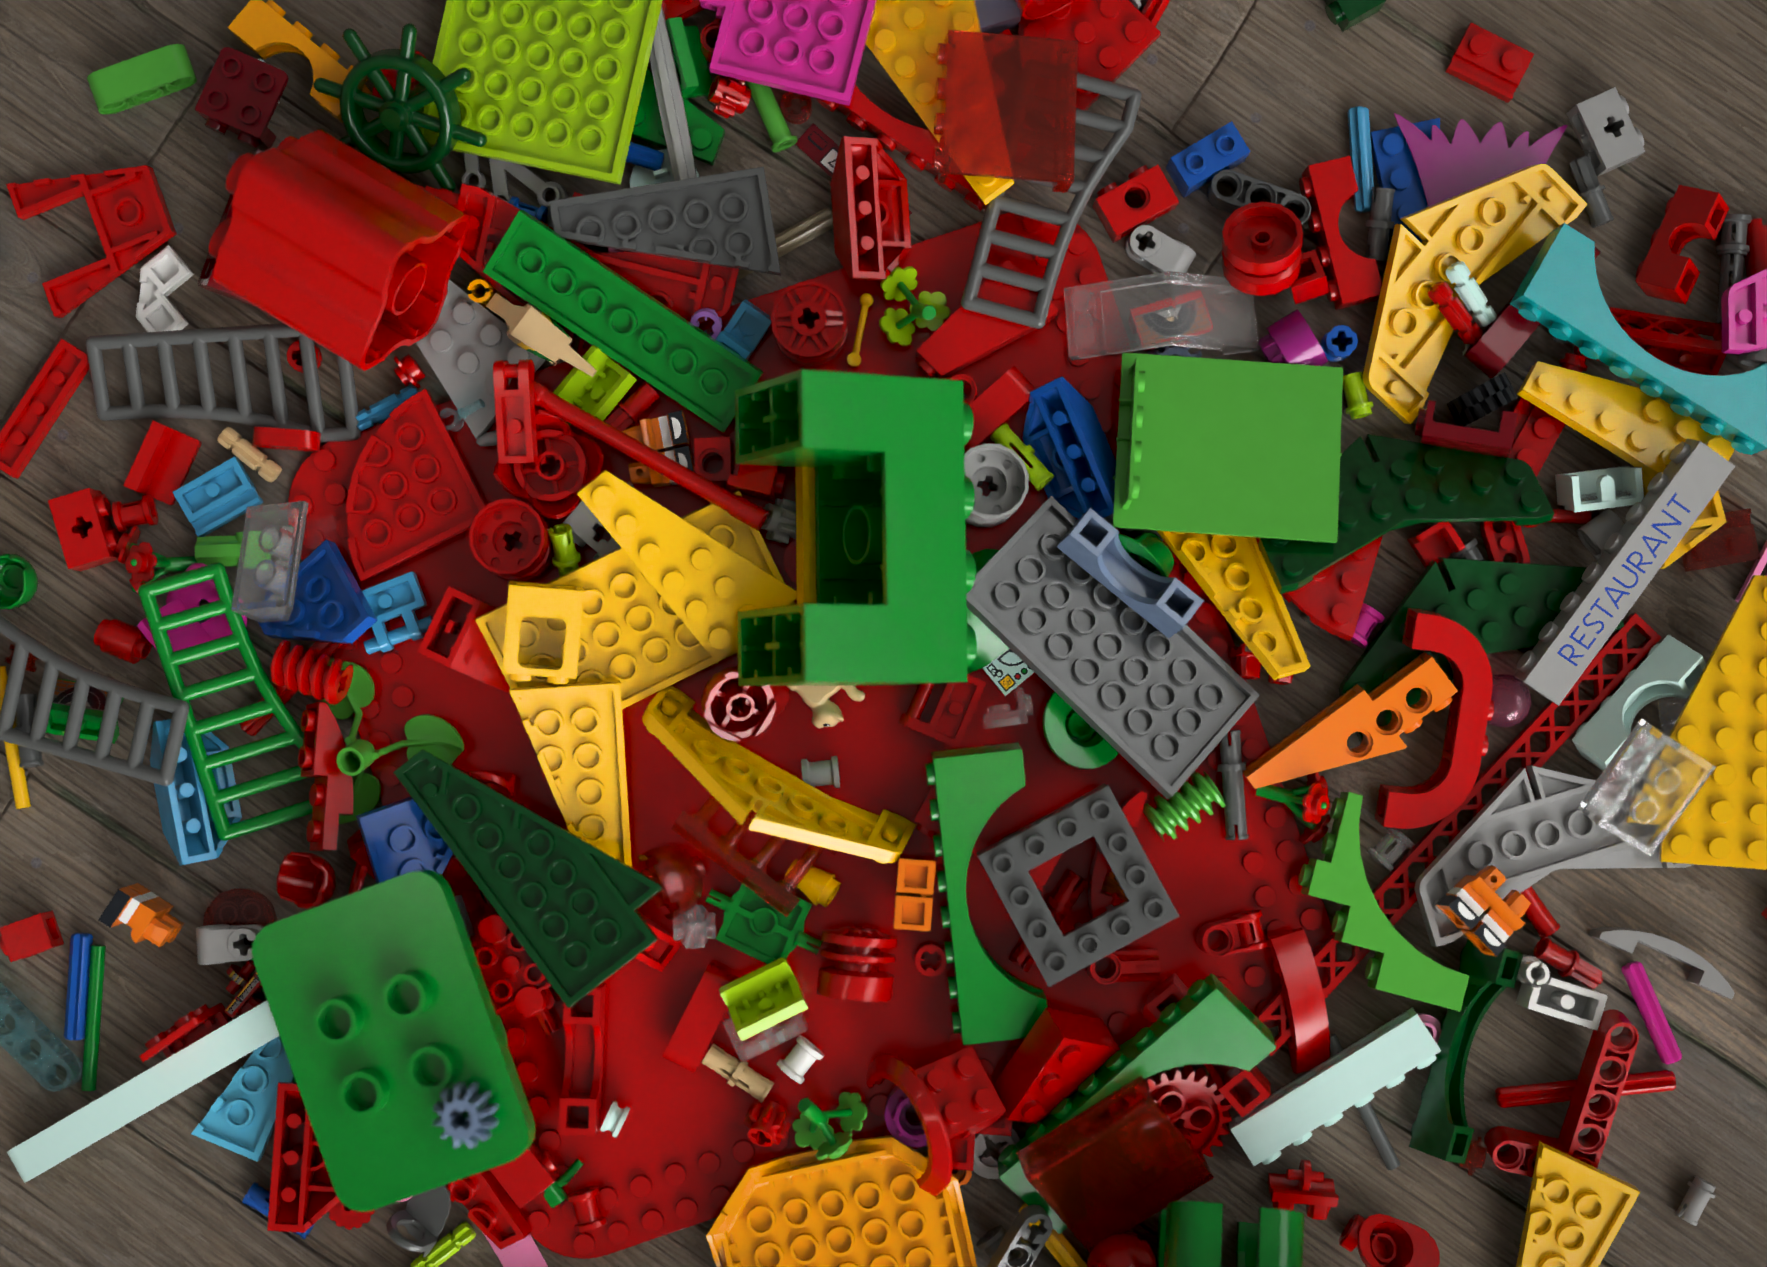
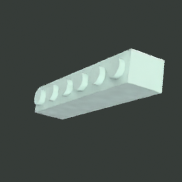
M1412 1007L1274 1092L1243 1118L1240 1114L1232 1118V1121L1229 1122L1230 1130L1254 1166L1260 1162L1263 1165L1269 1164L1282 1154L1280 1150L1291 1143L1297 1146L1307 1141L1312 1136V1130L1322 1124L1328 1127L1338 1122L1343 1117L1342 1112L1355 1105L1356 1108H1359L1370 1102L1374 1098L1373 1093L1384 1086L1389 1089L1401 1083L1405 1079L1404 1074L1415 1067L1423 1069L1437 1059L1435 1055L1441 1052V1050Z

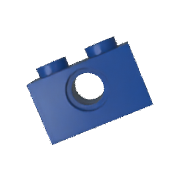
M1231 121L1172 156L1166 166V170L1184 198L1210 183L1218 172L1231 170L1243 163L1251 151Z

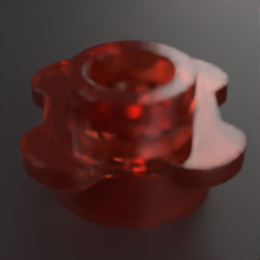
M1479 1136L1477 1140H1471L1465 1164L1459 1163V1167L1469 1169L1468 1175L1470 1176L1473 1175V1172H1476L1477 1168L1483 1169L1486 1160L1487 1148L1481 1146L1483 1138Z

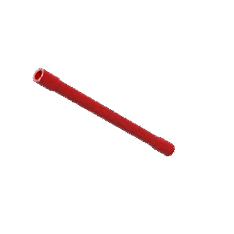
M512 378L509 389H519L518 378ZM533 380L535 406L544 408L724 509L732 517L755 530H760L765 523L769 513L767 510L742 496L734 495L550 392L545 386Z

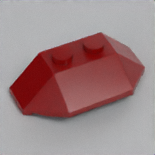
M842 137L831 180L835 254L850 280L882 281L887 279L893 269L898 266L911 250L907 179L893 159L882 149L883 146L877 138Z
M279 1082L267 1231L304 1233L340 1200L332 1185L297 1083Z

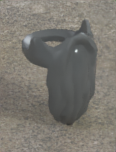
M446 1185L414 1195L408 1201L405 1210L398 1211L389 1218L386 1225L387 1232L397 1245L412 1252H424V1258L430 1253L450 1213L451 1195ZM397 1225L405 1226L408 1233L415 1237L417 1241L408 1240L398 1232Z

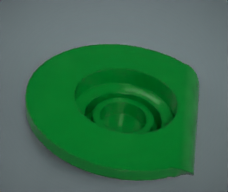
M1055 691L1051 694L1044 708L1042 722L1046 742L1057 758L1075 768L1093 769L1109 763L1118 755V752Z

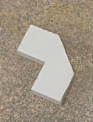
M169 245L144 264L140 270L139 282H141L139 303H137L136 318L147 332L182 330L189 324L167 296L191 278L194 273Z

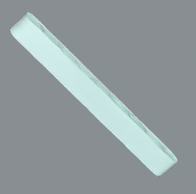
M268 1001L254 1007L7 1151L23 1182H28L280 1036Z

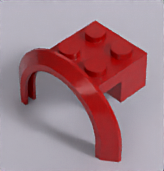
M972 1046L916 1070L902 1058L891 1053L877 1056L868 1066L866 1084L869 1089L873 1088L876 1083L878 1085L882 1084L885 1079L890 1080L906 1094L914 1106L922 1123L928 1147L927 1168L916 1182L919 1188L935 1197L946 1189L952 1176V1152L949 1139L958 1135L963 1139L991 1126L1006 1112L1001 1099Z

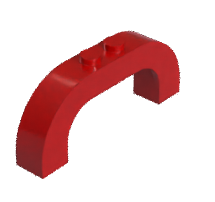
M1408 608L1402 643L1411 649L1434 651L1444 655L1452 668L1453 685L1458 692L1451 696L1453 700L1449 708L1442 757L1438 768L1432 776L1414 786L1404 787L1380 784L1375 819L1383 827L1399 829L1420 828L1434 824L1453 813L1465 801L1478 777L1481 758L1488 751L1489 741L1488 736L1485 735L1487 721H1491L1494 714V701L1491 699L1493 688L1491 666L1484 648L1476 637L1459 623L1441 614L1422 609Z

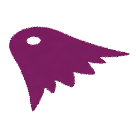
M1394 113L1415 161L1428 207L1530 165L1546 164L1568 126L1564 125L1552 130L1535 141L1530 147L1528 146L1529 131H1525L1509 148L1502 122L1496 123L1486 133L1481 143H1479L1470 125L1461 119L1456 126L1452 142L1449 144L1444 133L1436 125H1432L1430 140L1410 121Z

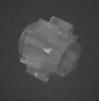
M685 905L680 915L673 914V939H681L685 948H704L708 938H716L715 913H708L703 905Z

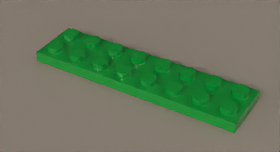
M524 210L518 211L482 271L591 345L597 346L603 353L723 433L735 418V390L756 384L764 371L567 239L561 237Z

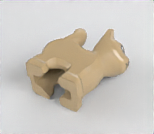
M787 686L791 691H796L804 703L812 709V723L819 729L834 727L839 721H844L840 708L829 700L841 688L854 701L861 702L865 698V693L858 690L856 686Z

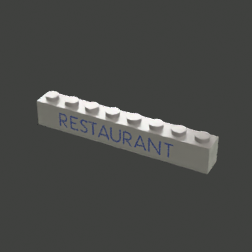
M1687 439L1674 448L1669 457L1671 462L1663 472H1659L1652 478L1647 487L1649 492L1641 502H1637L1630 508L1625 517L1627 522L1619 532L1613 533L1604 544L1603 549L1605 551L1597 562L1591 563L1582 575L1583 581L1575 592L1569 593L1560 605L1561 612L1553 622H1548L1542 628L1538 635V643L1532 651H1527L1517 663L1518 670L1513 676L1558 706L1735 468V465L1703 442Z

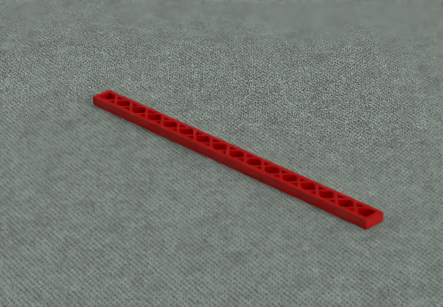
M1636 613L1630 614L1623 622L1625 627L1614 631L1560 703L1559 706H1570V722L1566 726H1555L1554 711L1558 705L1549 701L1476 779L1475 785L1465 801L1453 813L1436 822L1372 891L1382 912L1390 914L1387 918L1393 926L1417 901L1415 882H1409L1408 867L1413 862H1425L1426 869L1436 859L1437 856H1433V840L1437 836H1449L1450 843L1461 832V830H1457V814L1461 810H1473L1474 818L1486 805L1482 804L1481 789L1485 784H1497V789L1499 790L1510 779L1506 778V762L1510 758L1522 759V768L1526 769L1528 779L1530 780L1526 766L1541 768L1662 638ZM1634 626L1647 639L1639 648L1627 649V632ZM1618 654V670L1615 674H1603L1602 659L1606 655ZM1583 680H1594V696L1590 700H1579L1578 685ZM1555 731H1560V733L1555 737ZM1534 732H1546V748L1542 752H1530V736ZM1473 798V804H1468ZM1447 825H1449V830H1443ZM1388 888H1400L1401 903L1396 908H1384V893ZM1335 932L1313 954L1317 967H1327L1328 981L1322 987L1325 999L1370 952V949L1352 945V956L1348 960L1335 961L1334 946L1339 942L1334 940ZM1327 955V961H1321ZM1335 967H1340V969L1335 973ZM1282 988L1256 1015L1262 1023L1265 1020H1278L1279 1034L1274 1038L1277 1048L1269 1054L1270 1056H1273L1291 1036L1289 1023L1286 1025L1288 1016ZM1278 1007V1013H1273Z

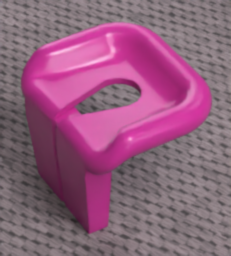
M194 563L191 564L184 572L207 565L203 563ZM211 579L168 592L166 605L160 608L162 617L197 607L201 599H205L209 603L220 600L214 580ZM235 596L244 624L247 626L246 611L242 603ZM225 614L212 617L201 624L199 622L168 630L167 633L174 652L231 635L232 631ZM144 618L137 627L156 649L147 618Z

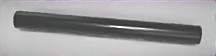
M1336 1034L1330 1035V1056L1333 1057L1343 1050ZM1370 1102L1357 1108L1387 1170H1393L1401 1164Z

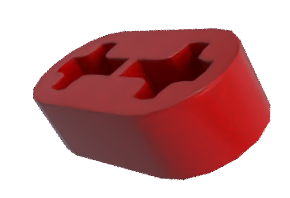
M254 427L252 446L305 452L320 451L321 433L272 427Z

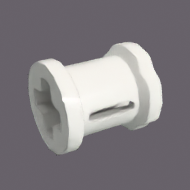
M799 1035L796 1039V1046L784 1060L780 1059L776 1064L787 1076L802 1084L805 1080L804 1074L816 1060H821L824 1054L808 1039Z

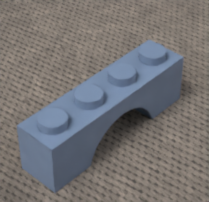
M1091 508L1073 524L1056 546L1168 639L1186 626L1204 601L1176 577L1171 578L1157 575L1137 563L1123 548L1119 540V531Z

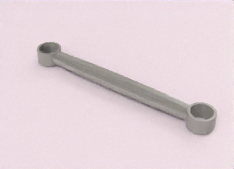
M661 5L649 59L674 181L695 178L697 174L673 49Z

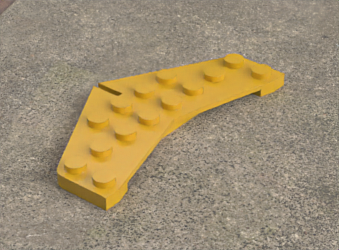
M1536 164L1400 218L1422 242L1416 239L1402 224H1395L1362 376L1365 387L1403 423L1411 424L1418 416L1419 408L1423 409L1429 396L1426 390L1454 330L1438 309L1439 303L1434 304L1428 296L1430 288L1438 282H1446L1453 291L1452 296H1457L1464 305L1454 289L1455 282L1451 284L1446 276L1445 271L1455 262L1463 261L1471 272L1469 277H1474L1480 286L1482 282L1544 239L1563 223L1569 224L1576 219L1587 206V203L1550 166Z
M671 685L660 690L648 704L642 716L646 729L669 749L741 825L750 811H755L757 814L749 826V830L873 859L881 864L895 863L899 859L916 826L913 822L883 809L879 816L833 798L734 741L722 739L711 730L703 717L692 710L695 701Z

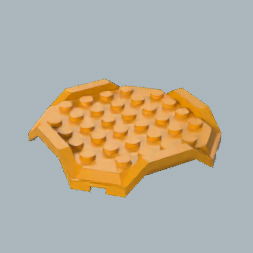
M892 1135L854 1139L849 1145L848 1150L836 1159H830L828 1156L823 1160H818L816 1153L819 1150L809 1149L787 1154L749 1167L706 1235L716 1267H978L958 1177L952 1174L949 1185L936 1197L919 1188L916 1180L925 1172L928 1158L897 1140Z

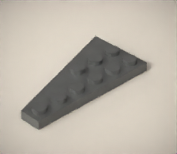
M764 167L549 201L554 232L570 242L781 276Z

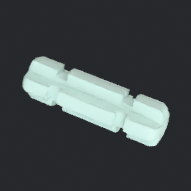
M1458 261L1449 266L1445 271L1446 276L1451 284L1455 282L1454 289L1468 311H1473L1472 317L1479 327L1491 324L1496 320L1497 314L1491 305H1486L1488 300L1475 278L1469 277L1471 272L1463 261Z

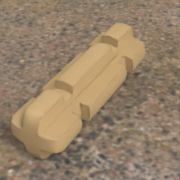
M227 427L220 433L217 438L218 443L226 449L232 450L231 453L253 471H258V475L266 481L272 483L282 472V468L270 459L267 460V455L257 447L252 446V443L247 439H241L242 435L234 429Z

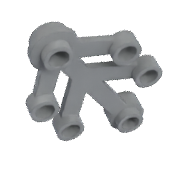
M463 153L466 172L462 177V183L469 184L470 177L477 175L479 177V184L477 186L484 188L486 179L480 173L479 156ZM489 158L493 192L498 197L505 196L507 202L512 197L508 191L506 170L537 194L538 203L542 206H550V202H547L545 199V194L550 189H554L556 192L554 200L568 198L567 191L562 185L553 181L544 182L524 165Z

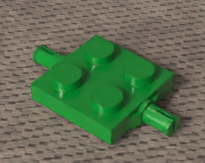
M749 873L746 874L740 889L732 897H728L713 888L710 890L709 895L717 899L708 896L705 902L725 911L723 924L716 940L766 964L782 957L787 959L789 953L796 946L817 955L819 948L811 944L821 947L823 941L803 932L805 919L812 903Z

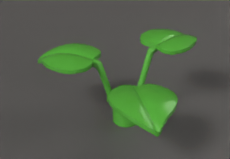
M330 658V664H329V666H331L332 662H333L335 659H331V658ZM343 661L342 670L344 671L347 666L353 665L354 672L350 688L341 702L336 705L328 704L334 717L338 719H347L355 713L349 736L345 738L347 746L338 753L336 759L340 771L352 776L354 792L353 815L339 816V824L357 820L356 815L371 811L378 804L381 797L380 782L375 776L364 773V771L380 756L402 747H408V760L421 750H427L452 765L464 751V742L458 731L446 720L430 714L418 715L407 721L404 727L407 740H401L379 750H375L374 746L366 740H356V734L363 716L360 708L366 707L372 702L375 686L367 670L349 661Z

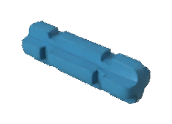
M409 385L400 390L401 394L397 395L394 393L370 405L369 410L363 409L359 411L355 417L359 421L357 424L358 429L363 431L375 426L376 422L380 424L385 422L395 408L418 393L416 387Z

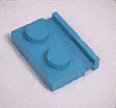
M235 456L173 491L175 498L188 521L193 525L198 537H204L264 503L255 490L256 488L241 461Z

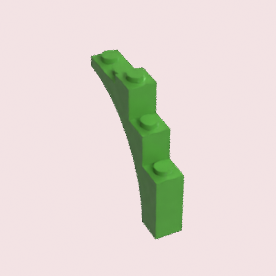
M1341 792L1340 798L1335 797L1331 806L1330 818L1334 819L1331 833L1327 832L1322 842L1321 853L1325 854L1324 861L1309 858L1308 865L1303 864L1298 879V884L1302 886L1301 893L1343 904L1341 911H1336L1332 921V932H1335L1334 940L1375 951L1374 958H1369L1365 969V978L1369 979L1368 987L1461 1012L1469 976L1444 967L1419 952L1396 931L1382 912L1367 882L1360 854L1359 820L1363 795Z

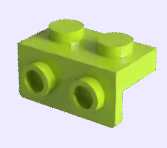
M592 345L582 358L597 370L595 375L591 377L574 367L553 393L604 421L637 379L610 359L597 346Z
M784 957L719 988L720 995L728 1007L735 1030L741 1041L809 1009L798 980Z

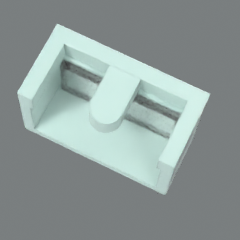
M1620 466L1555 475L1557 504L1565 506V510H1570L1574 513L1630 506L1641 502L1644 498L1642 468Z

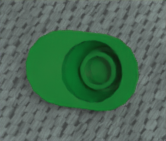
M1142 533L1135 539H1132L1126 535L1119 534V540L1123 548L1137 563L1157 575L1164 577L1170 575L1174 565V557L1170 549L1157 535Z

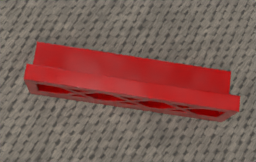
M1609 307L1612 315L1628 336L1655 358L1684 371L1717 376L1727 353H1722V324ZM1627 323L1637 324L1642 329L1633 328ZM1662 328L1673 330L1678 335L1669 334ZM1698 334L1713 336V340L1704 339ZM1574 345V354L1590 359L1579 351V347Z

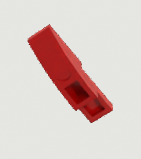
M316 702L306 705V710L302 713L301 730L304 732V743L298 753V765L302 768L301 777L315 778V783L312 784L309 792V802L313 805L312 820L307 825L306 837L307 841L310 842V851L337 850L339 816L353 815L352 776L344 774L337 766V755L346 747L338 723L326 702Z

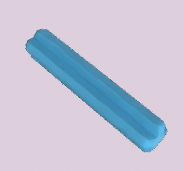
M1357 106L1350 108L1347 114L1350 157L1358 186V191L1353 196L1354 210L1364 213L1371 210L1374 178L1369 110L1366 107Z

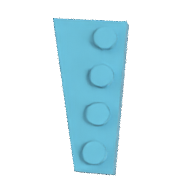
M280 1036L253 1051L245 1064L234 1075L221 1096L216 1099L204 1119L193 1130L192 1135L258 1162L262 1159L275 1128L278 1083H294L295 1080Z

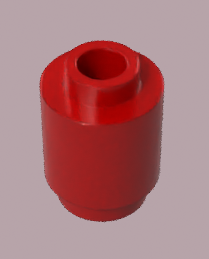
M104 619L98 625L94 634V644L99 646L102 652L132 664L146 659L152 648V644L138 627L119 619Z

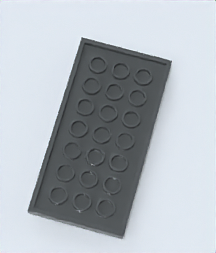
M1050 496L976 574L972 589L966 593L967 608L1166 799H1169L1178 791L1260 695L1187 625L1168 639L1059 550L1056 546L1077 520L1055 498Z

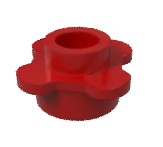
M407 354L402 359L395 356L393 359L398 366L393 370L405 386L412 383L420 389L421 385L419 382L426 375L410 354Z

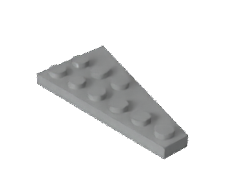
M449 280L448 292L436 324L430 333L416 342V344L478 440L496 422L493 383L494 361L507 360L509 364H515L522 359H531L536 372L545 359L515 344L506 334L508 329L506 324L481 304L472 301L466 292Z

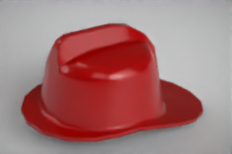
M1375 1214L1365 1219L1360 1226L1356 1248L1366 1267L1439 1266L1440 1255L1435 1240L1426 1230L1417 1225L1389 1215Z

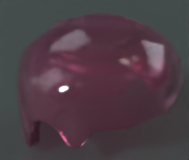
M1492 675L1493 688L1491 699L1494 701V714L1492 720L1487 721V723L1503 728H1511L1520 724L1528 716L1532 705L1530 689L1513 675Z

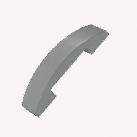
M1601 927L1590 930L1589 936L1621 951L1633 953L1638 942L1692 967L1686 981L1719 996L1733 999L1735 992L1721 973L1703 957L1675 941L1630 928Z

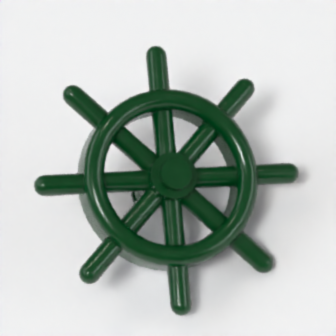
M413 24L404 25L400 49H383L372 54L369 53L354 29H345L342 37L359 63L349 71L343 84L324 78H317L314 81V88L318 92L340 99V113L347 135L339 140L352 148L357 147L362 154L398 175L400 173L414 174L429 169L441 188L455 192L456 185L441 161L453 150L458 140L477 147H482L487 142L485 134L461 126V110L454 89L470 80V70L462 67L445 76L433 63L416 54L417 29ZM381 69L397 70L395 91ZM368 77L382 98L362 92ZM413 77L420 83H418L412 90H410L411 79ZM434 101L439 118L423 113L424 107ZM363 107L378 112L379 116L367 122ZM419 127L439 133L433 148ZM385 129L390 131L389 146L377 136L378 133ZM405 134L417 150V154L403 152Z

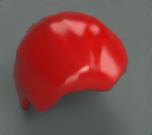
M291 852L284 856L276 877L277 893L281 899L293 902L300 908L312 909L325 904L333 896L336 888V875L333 867L326 859L308 852Z

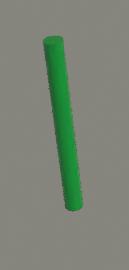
M91 945L82 1091H95L97 1086L106 945Z

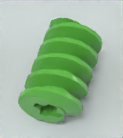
M1194 771L1191 774L1193 785L1185 781L1180 787V793L1176 792L1168 801L1160 795L1154 797L1156 809L1148 803L1144 804L1143 812L1163 841L1164 833L1173 839L1177 838L1175 830L1177 825L1188 831L1187 818L1189 817L1198 824L1202 822L1199 810L1202 809L1209 815L1214 814L1211 802L1215 801L1221 807L1226 806L1221 793L1205 771H1203L1205 777Z

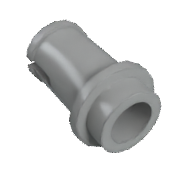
M1695 1176L1693 1181H1688L1687 1184L1690 1187L1678 1210L1675 1212L1676 1216L1694 1226L1698 1224V1220L1709 1199H1714L1716 1196L1713 1193L1716 1187L1698 1176Z

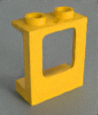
M509 581L502 664L503 674H509V679L516 681H531L532 676L546 677V682L555 684H567L569 678L577 679L584 596L583 587ZM524 617L558 618L565 622L564 654L561 667L519 664L520 628Z

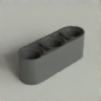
M1233 170L1218 172L1207 188L1206 195L1209 203L1213 207L1231 214L1236 209L1251 203L1250 196L1254 194L1263 196L1266 202L1280 204L1284 207H1295L1300 213L1299 220L1302 226L1311 214L1310 202L1303 195ZM1218 183L1229 184L1233 189V195L1229 197L1220 195L1216 185Z

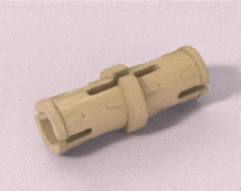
M716 1044L711 1046L701 1062L728 1080L727 1084L732 1087L734 1085L738 1086L761 1103L774 1085V1082L747 1066V1061L744 1059L739 1061Z

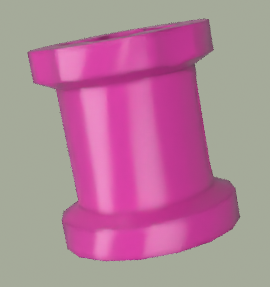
M1363 603L1356 629L1350 642L1366 649L1369 644L1367 641L1368 637L1377 623H1382L1385 617L1379 611Z

